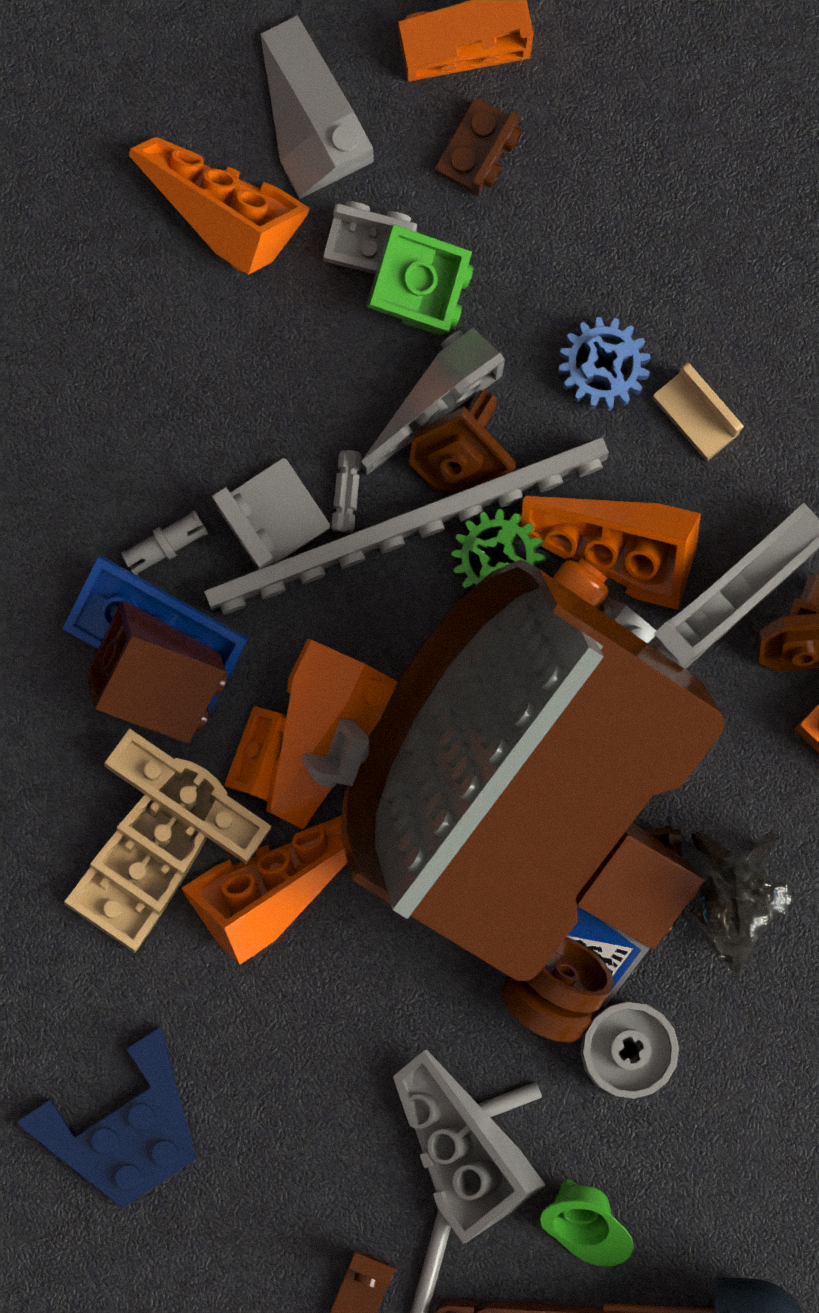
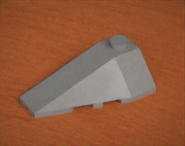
M298 15L261 33L280 163L298 198L301 199L373 163V147Z
M474 328L465 334L458 330L441 343L443 350L435 357L361 461L362 469L366 475L412 443L415 431L456 411L471 400L478 391L486 389L502 377L504 357Z

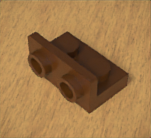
M475 97L438 162L435 173L478 197L484 186L491 189L503 166L498 164L505 150L511 153L522 135L523 130L518 128L520 115L512 111L509 116Z

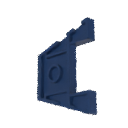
M160 1027L127 1048L128 1053L149 1083L150 1088L77 1137L52 1099L17 1121L21 1128L121 1208H124L196 1160L165 1036Z

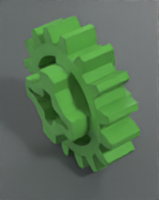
M502 509L497 510L493 520L490 519L486 512H481V524L479 525L468 520L465 523L470 531L468 536L457 534L455 537L463 544L462 550L452 551L453 557L462 559V564L454 569L455 574H467L468 576L462 584L465 589H470L477 585L492 571L510 564L508 562H498L495 567H492L494 560L489 557L488 553L482 551V548L490 551L492 549L499 551L503 545L505 546L503 552L509 556V559L514 562L522 559L518 556L515 548L518 535L526 548V560L524 561L535 566V563L546 560L544 555L535 552V548L541 546L543 540L541 538L531 539L529 536L535 529L533 524L528 523L521 528L519 526L521 516L515 513L508 521ZM502 528L496 537L485 541L479 538L483 533L491 529ZM471 552L479 556L482 564L479 577L472 566Z

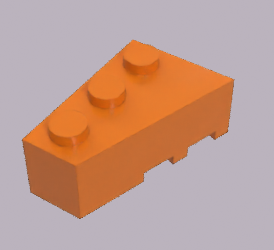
M470 0L432 12L412 13L407 15L405 20L398 21V35L408 82L530 59L534 33L527 0Z

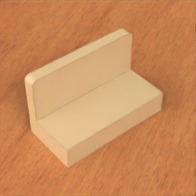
M688 362L681 367L678 375L652 396L653 401L706 462L736 438L743 428L742 423Z

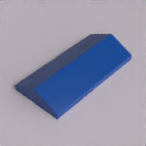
M98 556L62 629L98 649L123 600L219 652L227 672L225 688L239 663L249 638L105 557ZM221 693L219 695L214 694L208 706L209 712L215 706Z

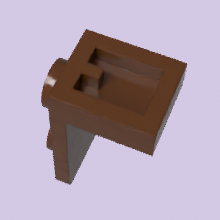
M355 1249L330 1313H377L387 1287L393 1278L396 1265Z

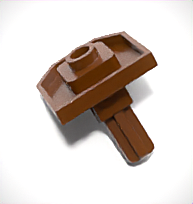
M480 390L475 394L467 409L462 407L414 432L409 464L435 491L457 494L515 471L516 462L484 428L497 407V398L494 394Z
M819 573L817 575H809L800 600H794L789 616H782L760 629L757 648L758 662L777 672L819 669Z

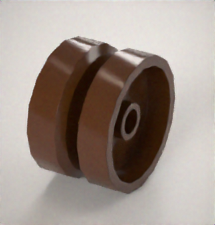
M566 937L538 975L528 981H517L508 976L501 988L502 1001L509 1012L523 1026L540 1036L554 1041L573 1042L583 1037L596 1015L595 1011L600 1009L614 983L612 973L603 960L591 949L574 939Z

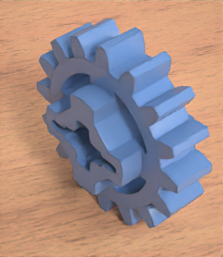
M601 317L596 318L593 329H590L585 322L580 323L579 331L581 336L578 337L575 334L569 333L566 341L572 348H561L559 356L568 361L559 365L558 368L559 374H569V378L563 384L564 389L568 390L575 387L577 393L574 400L578 403L585 396L590 398L589 405L590 409L593 410L597 406L598 401H604L607 411L612 410L615 399H618L626 406L630 401L629 391L637 395L642 391V386L636 380H647L650 373L645 368H641V365H645L650 361V354L639 352L645 344L644 338L633 341L631 336L634 327L630 325L624 331L619 330V319L617 318L613 319L610 327L604 326ZM602 338L616 340L619 344L614 345L603 342ZM584 346L588 361L577 369L576 356ZM599 356L604 361L612 359L613 362L609 372L604 367L598 369L595 367ZM631 359L632 372L625 382L620 369L622 365ZM593 382L604 385L607 390H598L590 387L589 384Z

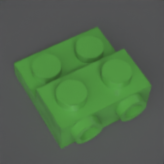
M393 224L389 227L366 307L400 318L403 324L438 336L449 332L450 328L454 329L461 315L462 306L457 304L461 289L465 290L472 277L473 265L469 264L472 251Z

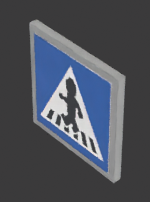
M577 906L578 922L567 937L591 949L604 961L612 973L614 986L602 1004V1007L605 1008L650 947Z

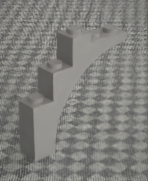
M805 503L800 505L711 587L676 616L666 621L654 633L655 637L648 644L684 669L689 667L714 642L726 634L751 609L763 601L819 549V518Z

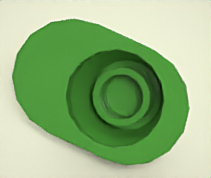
M565 1180L561 1184L560 1191L557 1193L553 1204L546 1207L540 1216L542 1228L584 1262L596 1266H614L623 1263L631 1256L634 1247L632 1236L612 1216L607 1196L595 1187L578 1185L572 1180Z

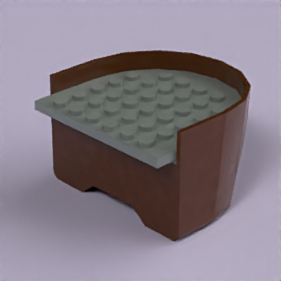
M521 559L494 570L452 607L418 648L399 677L380 721L368 736V757L360 765L353 786H347L342 802L341 837L352 880L389 902L393 911L406 919L409 916L415 918L517 981L531 980L539 974L577 924L576 896L651 797L678 789L684 784L722 734L725 725L723 715L705 684L699 678L539 568Z

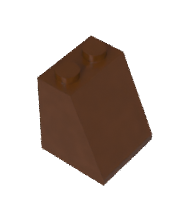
M123 600L86 672L96 710L188 744L195 731L203 729L209 714L208 706L214 694L219 695L222 692L227 680V672L219 652Z
M632 822L578 893L576 903L581 909L655 949L661 939L671 931L675 920L685 906L696 897L699 887L705 879L688 860Z

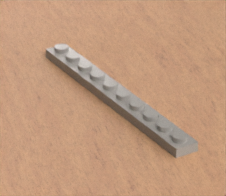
M603 437L213 587L204 591L212 612L220 609L223 615L235 612L246 606L245 600L259 594H261L262 599L274 597L286 591L284 585L298 579L301 580L302 584L315 581L326 575L324 569L339 563L342 569L354 566L365 560V553L380 548L381 553L393 551L405 545L404 538L416 533H420L421 538L434 535L445 529L443 523L458 517L461 523L480 517V513L484 512L483 508L498 502L500 507L512 505L524 499L522 492L538 487L540 492L553 489L564 483L562 477L574 472H578L579 477L592 474L603 468L601 462L607 460L609 451Z

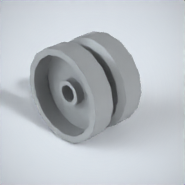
M623 1002L605 1007L595 1015L581 1038L580 1056L584 1071L597 1087L614 1096L635 1099L653 1094L669 1081L677 1067L679 1045L675 1030L662 1013L647 1004ZM629 1041L635 1045L636 1053L632 1058H624L621 1055L620 1051L624 1048V1042Z

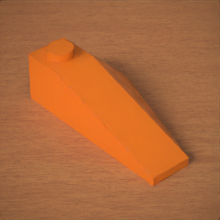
M154 137L130 148V158L215 254L228 261L236 270L247 275L272 263L308 215L309 207L278 187L263 182L260 188L240 180L241 172L227 167L224 171L204 165V159L201 155L161 138Z

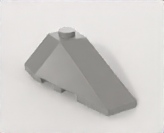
M428 1050L421 1052L393 1076L410 1127L415 1129L423 1154H420L424 1168L428 1167L436 1190L433 1196L437 1207L463 1244L513 1212L545 1186V1183L521 1150Z

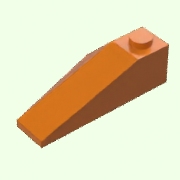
M525 496L522 504L521 528L528 523L533 524L535 529L529 536L531 539L541 538L543 540L541 547L563 559L572 557L579 561L583 558L606 577L626 587L625 593L633 598L678 610L697 549L701 513L660 503Z
M307 639L288 679L286 692L290 693L287 716L286 718L282 717L280 732H283L280 757L274 761L266 811L304 829L333 788L321 785L312 779L302 763L304 753L327 756L340 718L356 721L368 737L380 721L398 682L356 659L316 641Z
M342 815L296 833L291 843L270 850L268 845L258 848L255 851L256 856L250 858L247 864L240 862L233 865L231 859L217 864L182 887L184 895L218 945L239 965L276 941L348 862L341 837Z

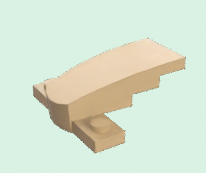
M129 729L104 763V767L145 795L117 826V831L90 863V868L64 901V905L135 953L174 896L207 838L247 864L272 826L227 796V791L219 780L207 769L191 761L179 758L173 759Z

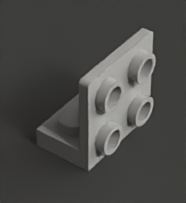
M284 458L232 492H229L227 487L212 496L214 505L258 570L281 562L330 529V523L287 459Z

